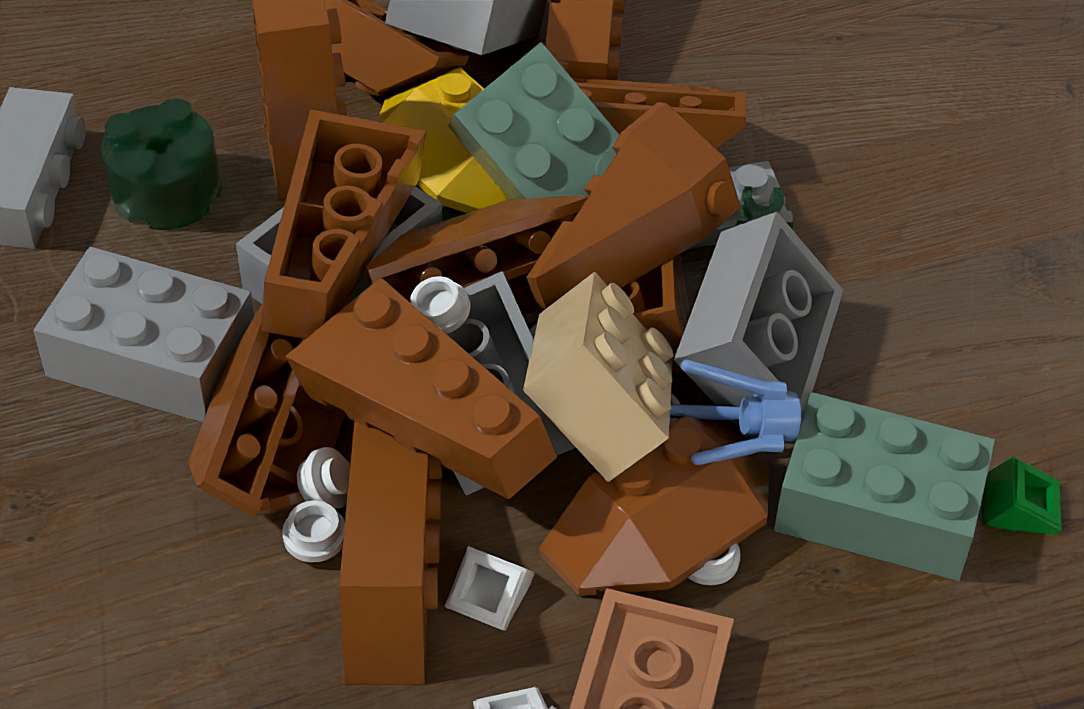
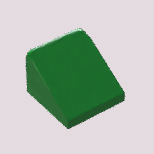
M1014 456L1010 457L987 474L982 496L983 523L998 529L1050 535L1058 534L1062 531L1059 480Z

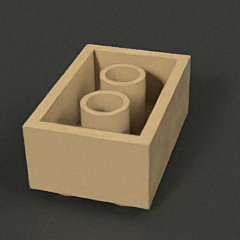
M593 272L539 314L523 391L609 482L669 439L672 358L674 353L668 341L657 329L651 327L646 330L633 315V304L625 292L615 283L607 286L598 274Z

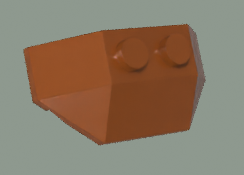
M324 0L326 10L337 8L340 21L342 43L332 44V53L340 52L344 73L356 79V87L364 92L383 96L386 91L406 90L445 72L466 65L469 55L446 43L385 24L388 10L372 0Z
M572 78L619 135L657 102L667 103L716 149L745 127L746 93L728 91V93L714 88L691 85Z
M573 195L506 200L402 234L365 267L369 286L379 278H382L410 302L412 292L416 286L431 277H446L465 288L499 272H503L526 324L537 322L540 311L527 276L562 222L573 221L588 197Z
M263 304L222 370L188 461L198 488L253 517L293 509L297 505L306 502L297 484L299 465L314 450L323 447L335 448L346 413L330 403L325 406L309 398L285 357L305 339L261 331Z
M684 416L669 426V439L611 481L607 482L598 471L589 476L540 545L539 556L578 596L597 595V590L605 591L606 588L624 593L671 589L704 567L705 563L716 559L728 551L731 546L738 544L767 524L770 462L758 452L702 465L693 464L691 457L697 452L745 440L728 425Z

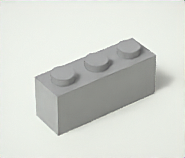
M9 87L0 107V245L35 249L43 228L50 227L53 222L55 198L59 188L67 186L70 177L71 158L75 149L82 148L85 140V120L83 117H78L72 93Z

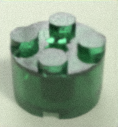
M177 98L169 99L161 105H152L133 110L129 113L115 114L106 121L104 125L105 135L101 144L102 157L113 206L123 219L133 223V217L138 220L147 221L149 229L171 230L190 225L203 218L210 211L209 203L215 195L218 198L221 192L215 139L209 123L201 115L192 111V106L189 102Z

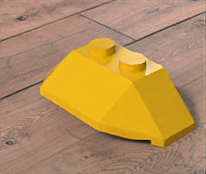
M459 67L386 98L377 122L426 130L420 177L417 185L428 195L441 202L443 206L469 213L510 199L448 127L453 115L484 90L480 84Z

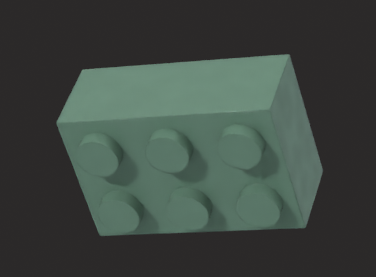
M542 42L458 110L448 124L450 130L510 200L573 195L589 197L584 189L592 176H602L617 154L612 148L619 137L617 131Z
M811 392L782 485L774 531L960 581L975 532L995 439Z

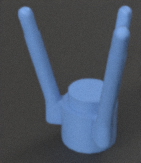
M684 360L681 363V369L684 372L754 393L752 397H743L740 407L671 404L670 418L689 416L705 420L739 421L741 432L743 434H751L753 438L697 452L691 457L693 464L702 465L758 452H783L784 442L796 440L801 424L800 400L796 393L786 392L787 386L785 382L762 381L692 360Z

